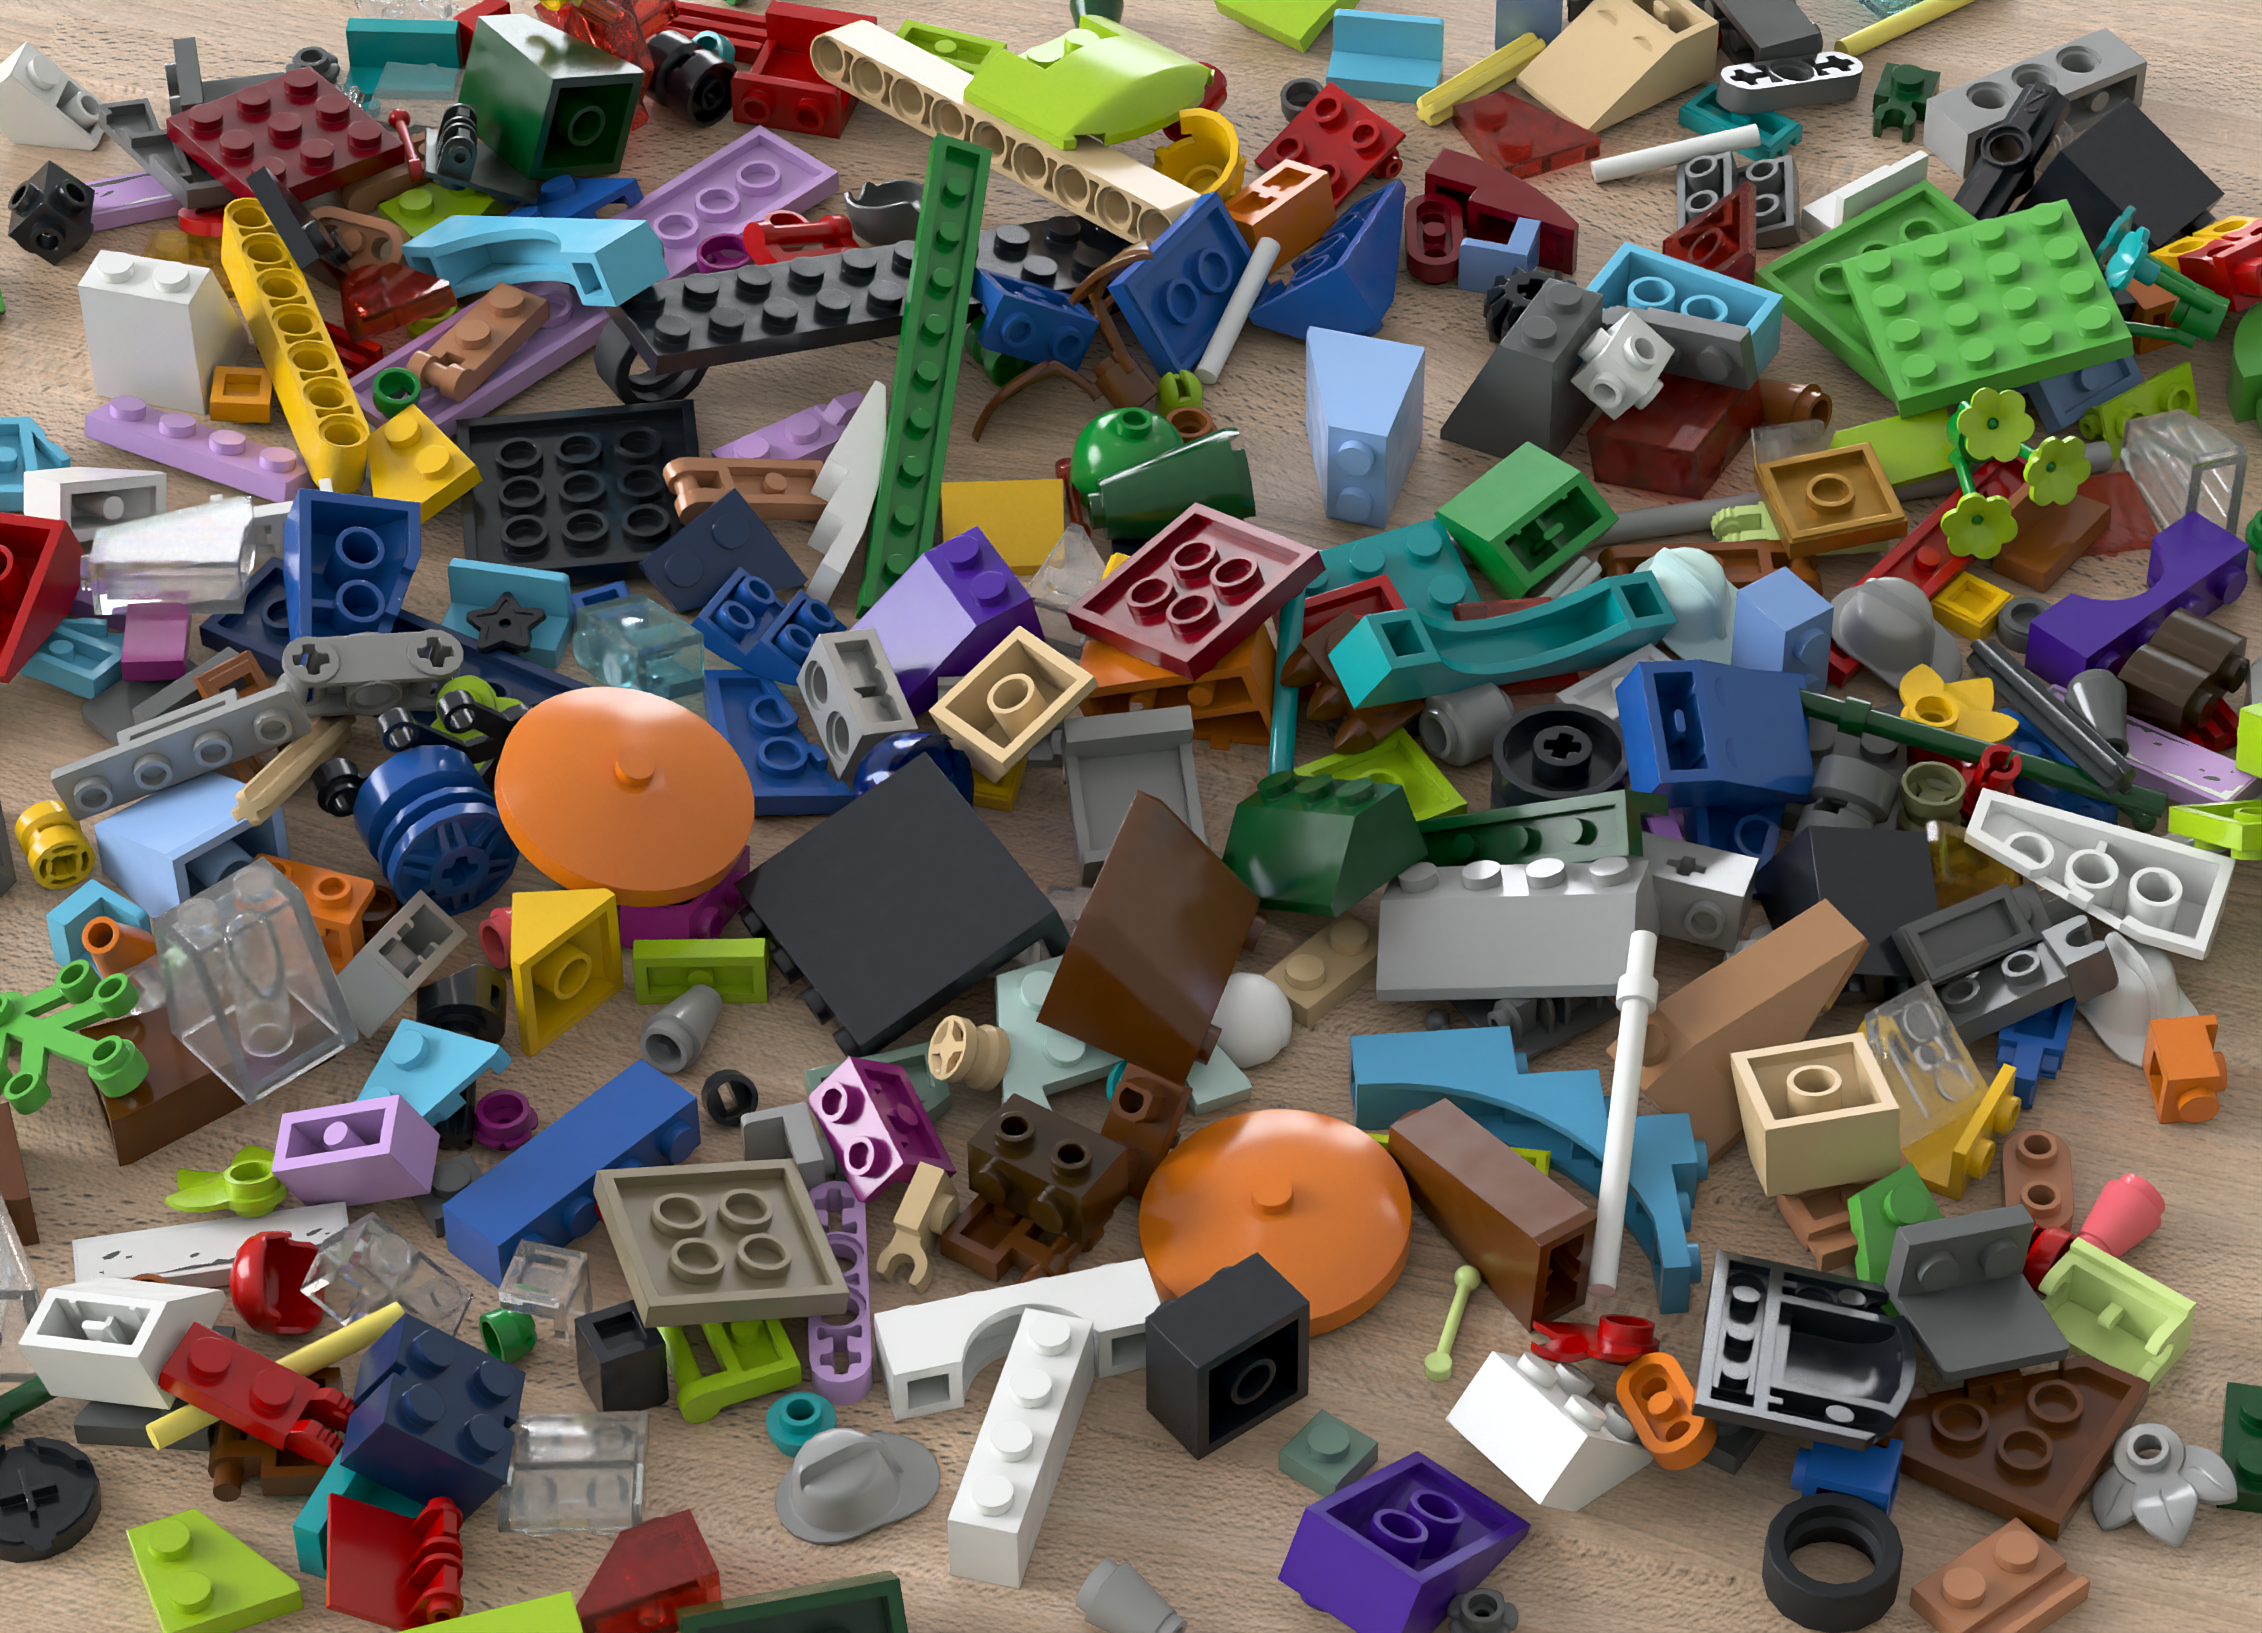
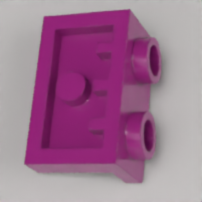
M849 1056L809 1095L808 1102L859 1202H874L895 1181L910 1184L920 1161L944 1169L949 1178L957 1173L903 1066Z

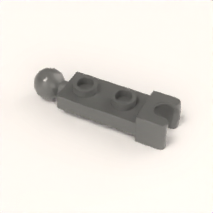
M2084 915L2075 916L2042 931L2041 935L2044 942L2026 950L2014 952L2002 961L1966 977L1952 980L1944 987L1926 994L1922 998L1927 1011L1926 1015L1920 1016L1919 1014L1906 1011L1894 1014L1887 1021L1891 1022L1892 1026L1888 1057L1903 1064L1918 1062L1927 1055L1933 1044L1932 1040L1941 1036L1950 1050L1954 1051L2071 997L2080 1005L2113 990L2118 986L2119 978L2106 942L2094 941L2088 918Z

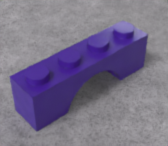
M2192 510L2153 537L2146 582L2150 590L2138 596L2120 600H2099L2073 593L2069 594L2030 621L2024 667L2050 685L2056 684L2066 689L2076 675L2091 669L2108 670L2117 678L2121 669L2134 652L2145 643L2150 642L2164 620L2178 608L2182 607L2205 618L2223 604H2231L2237 600L2244 591L2248 581L2246 566L2250 545Z

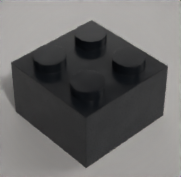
M1258 1252L1234 1266H1227L1218 1270L1208 1281L1179 1298L1163 1302L1153 1313L1145 1317L1146 1410L1199 1461L1308 1395L1310 1302Z

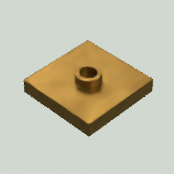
M1871 442L1754 465L1755 485L1789 559L1907 536L1908 520Z

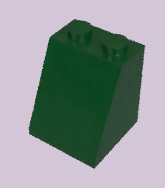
M524 13L478 16L457 103L467 104L474 109L477 115V137L527 180L550 179L565 174L574 177L619 173L645 72L625 60Z

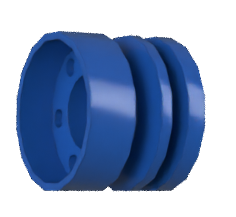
M421 745L398 753L381 764L371 773L359 789L353 807L355 828L370 854L379 863L381 873L389 882L391 890L403 906L421 889L451 917L478 907L495 895L512 875L519 856V849L509 837L501 821L496 801L493 799L490 789L475 765L464 752L446 745Z

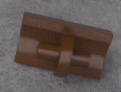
M1137 1062L1127 1063L1121 1081H1118L1110 1101L1111 1107L1100 1134L1127 1147L1128 1195L1142 1200L1150 1177L1168 1155L1169 1150L1174 1149L1179 1143L1181 1134L1177 1132L1193 1088L1164 1077Z

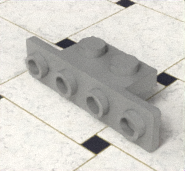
M281 683L242 699L237 690L233 688L117 732L118 746L54 769L51 772L52 785L72 818L80 821L308 735L312 731L311 724L289 683Z

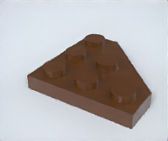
M2088 1355L2060 1360L2056 1370L2022 1376L2020 1369L1964 1379V1386L1962 1388L1928 1394L1924 1386L1915 1387L1912 1389L1908 1405L1899 1422L1874 1446L1887 1448L1890 1438L1904 1441L1900 1473L2008 1521L2017 1517L2033 1532L2057 1542L2112 1457L2117 1439L2132 1426L2146 1404L2150 1382Z

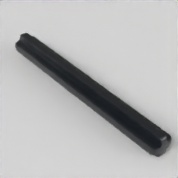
M1980 639L1972 642L1970 647L1973 652L1967 657L1966 662L1981 678L1988 677L1992 679L1994 690L2105 793L2112 795L2119 792L2122 795H2126L2131 792L2133 787L2130 782L2135 778L2137 772L2130 762L1994 639L1985 643Z

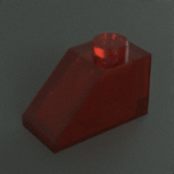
M690 1509L665 1517L652 1518L641 1525L620 1532L576 1605L583 1633L679 1632L675 1608L722 1600L719 1570Z

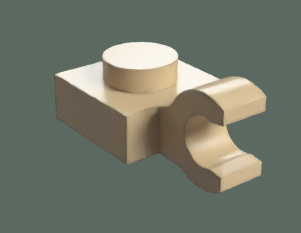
M920 1161L893 1220V1224L897 1229L890 1244L879 1255L876 1264V1272L881 1280L889 1284L900 1265L904 1263L915 1264L908 1283L912 1290L920 1295L928 1289L933 1278V1268L926 1253L932 1255L940 1235L957 1219L959 1212V1194L944 1169Z

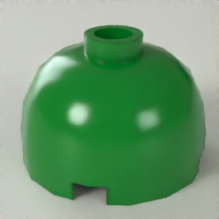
M1128 407L1107 411L1096 416L1077 436L1070 464L1069 485L1071 490L1075 487L1081 493V504L1087 508L1086 495L1096 493V480L1185 443L1178 429L1172 423L1149 410Z

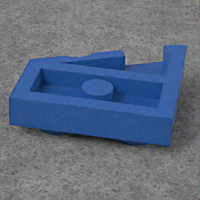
M565 174L556 176L541 186V193L537 196L536 206L527 204L519 207L508 214L507 217L598 219L595 211L607 204H626L631 207L639 203L644 196L636 178H572L571 175Z

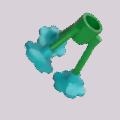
M2129 205L2122 216H2119L2110 227L2105 239L2094 253V258L2100 269L2110 260L2104 275L2107 277L2105 281L2112 295L2117 290H2124L2133 278L2146 286H2151L2154 283L2177 296L2169 319L2179 323L2176 329L2125 321L2132 336L2173 341L2192 349L2197 337L2211 343L2223 322L2230 300L2215 294V291L2195 283L2149 254L2147 242L2150 237V230L2141 226L2136 232L2131 231V225L2137 209Z

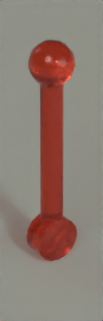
M1065 457L1056 462L1055 475L1058 479H1063L1072 523L1068 530V538L1075 545H1083L1090 540L1092 532L1089 525L1083 522L1077 489L1075 486L1072 489L1069 483L1072 458Z

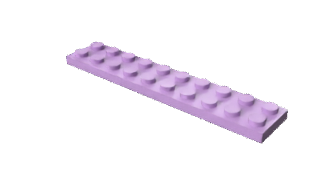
M759 125L646 195L639 203L625 208L609 219L648 220L651 229L655 231L663 243L664 261L670 273L659 281L683 278L690 274L700 273L697 267L696 253L697 247L704 239L721 233H734L743 236L744 228L748 223L764 221L766 214L775 210H788L801 215L839 190L838 171ZM532 281L511 284L513 287L548 299L550 318L466 400L456 402L441 395L439 388L432 386L429 389L421 388L420 401L417 407L448 438L457 433V419L480 418L596 345L598 337L611 319L605 310V306L583 305L575 287L558 281ZM482 298L349 380L367 422L378 429L390 420L384 417L375 408L373 403V381L376 375L387 368L399 367L406 369L410 358L418 350L427 352ZM406 393L402 399L406 398L409 395Z

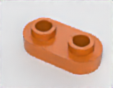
M1654 1352L1641 1356L1624 1369L1617 1381L1616 1395L1641 1442L1656 1463L1668 1470L1686 1469L1700 1462L1711 1451L1717 1438V1427L1713 1419L1691 1414L1695 1387L1677 1360L1667 1353Z

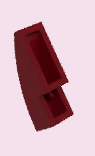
M1446 147L1442 148L1425 172V194L1446 195L1460 204L1462 208L1463 229L1467 230V238L1508 245L1518 217L1541 221L1539 266L1554 271L1558 270L1571 276L1574 274L1577 268L1579 224L1560 205L1537 188L1501 168L1476 157Z

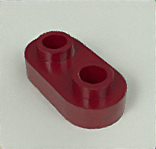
M1423 194L1413 198L1405 207L1404 232L1407 270L1413 277L1432 285L1443 284L1455 279L1459 274V248L1464 239L1462 208L1460 204L1453 198L1442 194Z

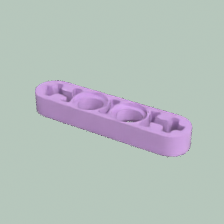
M830 1181L812 1188L808 1194L835 1258H846L855 1264L851 1270L842 1273L850 1291L847 1310L854 1312L857 1318L848 1325L831 1326L821 1319L824 1315L808 1317L809 1365L813 1392L826 1398L831 1404L847 1405L856 1403L866 1397L872 1389L874 1380L865 1203L857 1200L849 1183ZM829 1212H842V1232H829ZM847 1351L848 1373L842 1375L834 1374V1352Z

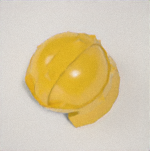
M1204 108L1179 110L1181 134H1191L1192 137L1176 141L1166 148L1161 145L1156 148L1153 153L1155 159L1153 170L1194 190L1200 195L1217 191L1224 203L1242 190L1245 164L1247 162V159L1239 153V140L1234 126L1219 112Z

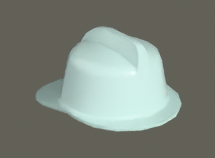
M1663 547L1655 556L1639 564L1633 573L1652 570L1678 621L1661 641L1682 660L1702 659L1731 665L1738 589L1726 579L1723 567L1716 559L1697 548L1680 547L1669 550Z

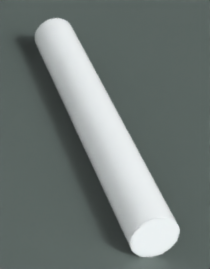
M1751 124L1591 161V169L1594 181L1597 184L1691 161L1702 155L1712 156L1728 151L1735 152L1760 146L1761 139L1757 125Z
M1269 237L1260 238L1195 370V376L1205 384L1216 383L1248 317V313L1251 311L1278 256L1281 247L1274 239Z

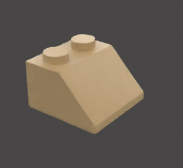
M1018 626L929 710V713L957 756L996 784L1080 705L1099 684L1093 675L1021 626Z
M1863 1032L1730 1054L1731 1068L1749 1158L1767 1197L1783 1194L1798 1195L1808 1190L1849 1183L1864 1184L1874 1179L1885 1178L1900 1169L1899 1106Z

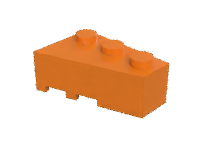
M1263 623L1254 634L1246 637L1220 659L1212 670L1203 674L1194 682L1095 639L1087 640L1084 643L1079 667L1093 675L1099 685L1079 707L1083 716L1088 717L1190 705L1194 727L1192 738L1210 740V749L1230 751L1231 743L1269 746L1270 751L1276 650Z

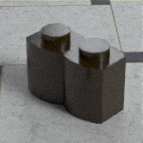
M2182 607L2178 608L2164 620L2150 642L2145 643L2134 652L2117 676V679L2127 689V715L2180 738L2187 736L2195 727L2202 729L2211 719L2218 700L2227 692L2235 693L2247 676L2250 667L2249 659L2244 658L2247 637Z

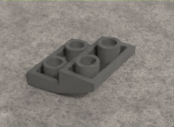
M1732 151L1712 156L1702 155L1691 161L1677 164V235L1680 243L1705 248L1741 250L1776 247L1801 242L1799 174L1793 155L1776 159H1762L1751 165L1737 168Z

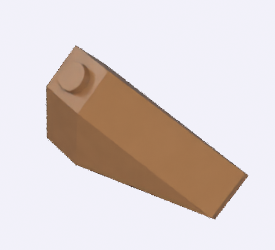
M1825 898L1658 1002L1656 1010L1648 1015L1640 1091L1662 1114L1689 1113L1694 1140H1705L1708 1162L1713 1166L1745 1136L1731 1068L1730 1054L1803 1042L1818 1015L1831 1009L1870 943ZM1618 1039L1606 1049L1614 1061H1616Z

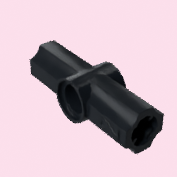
M2038 80L2032 85L2026 84L2001 125L1990 129L1983 136L1980 144L1982 155L1953 201L1979 221L2002 217L2007 213L2015 199L2026 194L2033 187L2036 179L2035 167L2070 113L2069 99L2059 93L2055 86Z

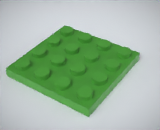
M1924 179L1759 268L1754 273L1753 285L1783 295L1782 313L1894 402L1843 280L1840 261L1860 256L1868 251L1882 250L1915 241L1926 235L1940 234L1973 225L1979 220Z
M2067 199L2038 204L2031 209L1994 219H1984L1973 225L1940 234L1926 235L1915 241L1882 250L1868 251L1860 256L1840 261L1843 280L1901 419L1955 405L1962 401H1969L1973 394L1981 388L1987 387L1997 392H2002L2134 355L2133 341L2129 329Z

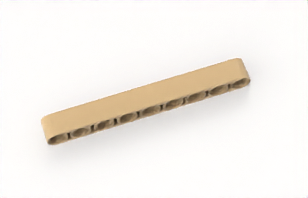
M859 20L817 35L812 40L810 58L814 69L825 81L934 139L937 133H941L993 149L990 163L991 169L1132 244L1147 238L1153 243L1201 196L1194 190L1109 146H1104L1103 143L1088 135H1076V150L1063 151L963 99L964 88L974 78L973 75L869 21Z

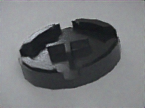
M35 1437L23 1439L24 1446H17L6 1450L5 1444L0 1445V1560L14 1563L46 1560L73 1548L92 1530L101 1512L100 1482L87 1454L68 1442Z

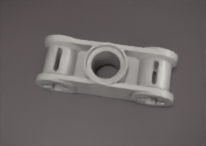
M434 629L420 632L385 634L364 632L350 636L332 637L305 636L296 638L285 648L282 656V668L285 673L279 677L276 685L281 683H289L309 719L321 716L354 714L374 716L383 714L392 708L431 712L436 711V699L440 689L448 681L454 679L453 676L458 673L462 666L463 649L460 642L451 634ZM431 646L429 659L424 658L426 648ZM307 653L306 664L302 666L300 665L302 656ZM433 682L438 683L436 692L431 695ZM309 689L314 690L312 700L306 702Z

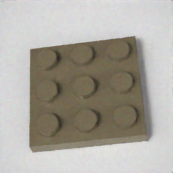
M794 1158L596 1171L593 1193L644 1328L846 1314L850 1291Z

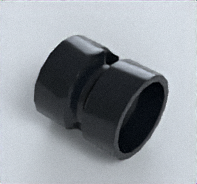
M675 30L662 31L653 37L643 48L636 62V66L645 72L640 89L642 94L658 104L670 108L673 113L700 128L713 126L731 110L730 81L734 73L738 71L732 63L714 52L704 49L699 43Z

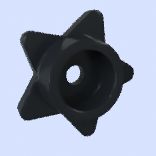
M511 592L502 593L491 608L472 610L466 616V622L480 632L477 641V652L480 654L497 648L513 655L529 652L532 641L531 630L546 619L543 609L520 607ZM502 625H510L506 628L500 627Z

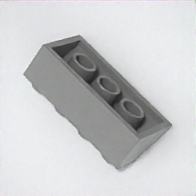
M1609 856L1594 862L1563 863L1559 859L1545 858L1530 864L1500 865L1491 860L1476 861L1467 866L1436 867L1428 862L1413 864L1390 880L1380 900L1376 976L1378 1002L1617 996L1618 980L1622 975L1626 974L1631 934L1638 930H1646L1654 933L1658 938L1661 930L1650 860L1628 861L1623 857Z

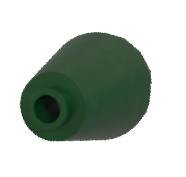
M1234 426L1221 428L1096 480V493L1086 495L1092 530L1102 528L1106 540L1149 542L1195 502L1244 521V518L1256 516L1252 481L1245 449L1232 450L1230 441L1240 436L1238 429Z

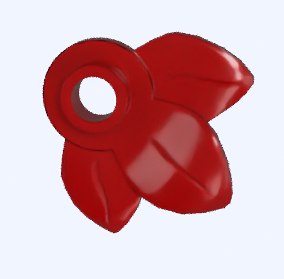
M1606 1314L1600 1316L1599 1326L1588 1323L1552 1322L1534 1319L1533 1328L1537 1332L1548 1336L1552 1341L1540 1345L1531 1341L1530 1350L1537 1357L1556 1363H1575L1593 1358L1609 1364L1627 1367L1631 1362L1643 1355L1659 1352L1660 1341L1654 1338V1322L1631 1315Z

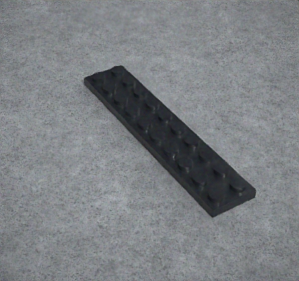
M1079 215L1068 217L1055 216L1043 221L1018 225L1004 224L998 228L980 230L975 266L1072 294L1094 270L1109 262L1118 253L1133 244ZM903 240L892 245L866 249L852 248L841 253L816 257L803 256L794 258L791 261L759 266L745 265L734 270L709 274L694 273L683 278L658 281L617 307L605 306V310L655 376L897 336L901 334L915 241ZM1117 275L1116 277H1114L1113 279H1111L1110 281H1108L1107 286H1106L1105 291H1104L1103 296H1102V300L1105 299V298H1107V297L1111 294L1110 291H1109V289H1108L1107 287H1108L1119 275ZM972 293L970 294L966 324L972 323L975 318L983 313L981 311L983 304ZM1087 296L1079 303L1082 305L1091 303Z

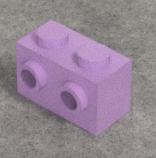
M400 1094L282 1114L271 1173L307 1207L346 1201V1207L430 1194L440 1134Z

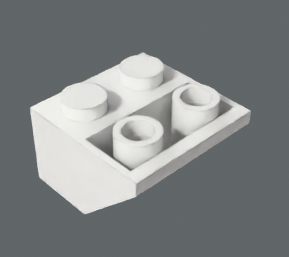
M101 1277L48 1288L18 1345L51 1396L170 1410L176 1396L160 1389L161 1386L158 1385L161 1370L194 1321L212 1329L227 1297L223 1290L110 1277Z
M1492 1351L1445 1419L1539 1505L1571 1512H1577L1650 1464L1653 1460V1457L1641 1442L1624 1409L1609 1402L1605 1405L1591 1393L1595 1383L1589 1376L1570 1363H1558L1557 1366L1549 1365L1541 1358L1529 1352H1524L1520 1358Z

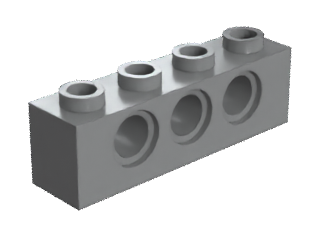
M2105 27L1928 98L1922 144L1962 179H1965L1982 155L1980 144L1983 136L1990 129L2001 125L2026 84L2032 85L2038 80L2055 86L2058 92L2070 101V113L2051 142L2053 143L2091 127L2126 98H2129L2138 108L2141 107L2147 61Z

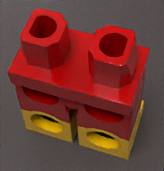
M2231 215L2192 233L2193 237L2186 236L2149 253L2195 283L2229 299L2230 304L2227 310L2229 312H2238L2262 301V218Z

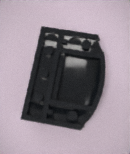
M1717 1249L1703 1321L1704 1330L1696 1385L1691 1404V1414L1864 1452L1883 1439L1894 1428L1908 1405L1916 1374V1350L1909 1324L1904 1315L1889 1317L1881 1308V1306L1887 1305L1890 1294L1882 1284Z

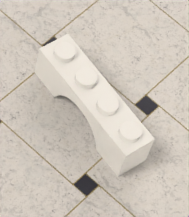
M1145 1259L1105 1264L1088 1270L1054 1277H1042L1030 1282L986 1291H975L962 1296L919 1305H907L894 1310L875 1313L876 1359L895 1421L964 1407L968 1388L975 1376L991 1362L1009 1354L1025 1308L1092 1320L1094 1328V1372L1098 1378L1146 1369L1145 1317L1153 1313L1161 1303Z

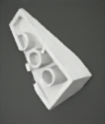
M1982 788L1964 838V842L2137 942L2199 960H2204L2209 956L2224 912L2236 862L2234 858L1986 788Z

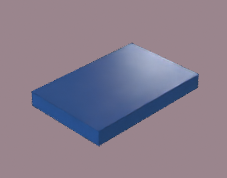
M1217 191L1201 195L1151 244L1150 249L1153 254V260H1142L1133 263L1107 287L1160 378L1169 372L1179 374L1181 369L1190 371L1201 360L1252 256L1250 248ZM1267 278L1259 292V295L1255 303L1262 295V293L1270 286V283L1267 280Z

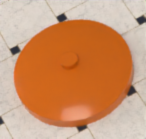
M619 687L582 688L553 696L529 710L513 727L506 739L496 769L494 782L497 810L509 837L520 852L537 869L570 890L600 888L610 890L616 896V905L630 907L667 906L687 901L709 891L719 884L738 863L753 825L755 807L752 785L741 759L726 739L708 722L683 706L651 693Z
M1271 1109L1242 1113L1210 1124L1189 1136L1162 1160L1150 1177L1142 1196L1138 1217L1142 1256L1145 1259L1155 1288L1165 1301L1179 1298L1208 1281L1218 1270L1227 1266H1234L1258 1252L1310 1302L1309 1338L1342 1327L1375 1306L1393 1287L1402 1273L1409 1257L1413 1236L1411 1197L1402 1171L1386 1149L1374 1138L1345 1121L1320 1113L1295 1109Z

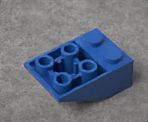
M1702 659L1640 661L1616 687L1615 694L1632 791L1665 795L1668 797V808L1814 801L1809 791L1815 775L1797 678Z

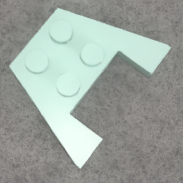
M1063 955L996 976L994 986L996 1026L1004 1029L1008 1034L1010 1042V1059L1007 1070L1001 1080V1106L1013 1093H1016L1051 1110L1046 1098L1047 1095L1107 1077L1112 1068L1118 1062L1124 1060L1036 1022ZM1217 1044L1207 1066L1194 1061L1184 1083L1193 1088L1188 1104L1194 1117L1248 1100L1253 1088L1246 1075Z

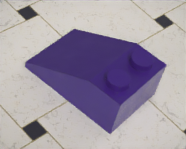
M978 526L923 553L850 630L875 628L914 718L927 712L938 702V677L966 676L1018 626H1021L1046 643L1032 597Z
M1415 1451L1306 1507L1278 1580L1298 1592L1307 1605L1316 1610L1328 1612L1357 1633H1432L1448 1617L1447 1608L1451 1600L1460 1593L1467 1594L1469 1591L1474 1590L1527 1536L1531 1524L1419 1451Z

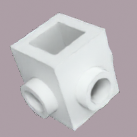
M1631 310L1607 331L1601 327L1586 340L1577 353L1583 361L1570 381L1615 420L1631 406L1634 405L1641 410L1655 398L1664 385L1658 377L1675 349Z

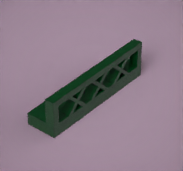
M1624 789L1416 821L1429 853L1418 862L1432 863L1436 867L1467 866L1470 863L1481 860L1495 861L1500 865L1530 864L1545 858L1559 859L1563 863L1594 862L1609 856H1619L1625 859L1643 857L1641 819L1669 815L1668 797Z

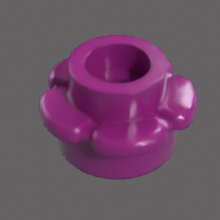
M509 1089L496 1090L486 1094L478 1102L474 1115V1130L477 1131L475 1134L477 1141L487 1148L499 1151H510L523 1146L531 1139V1130H535L538 1126L537 1113L530 1107L527 1098L520 1092Z

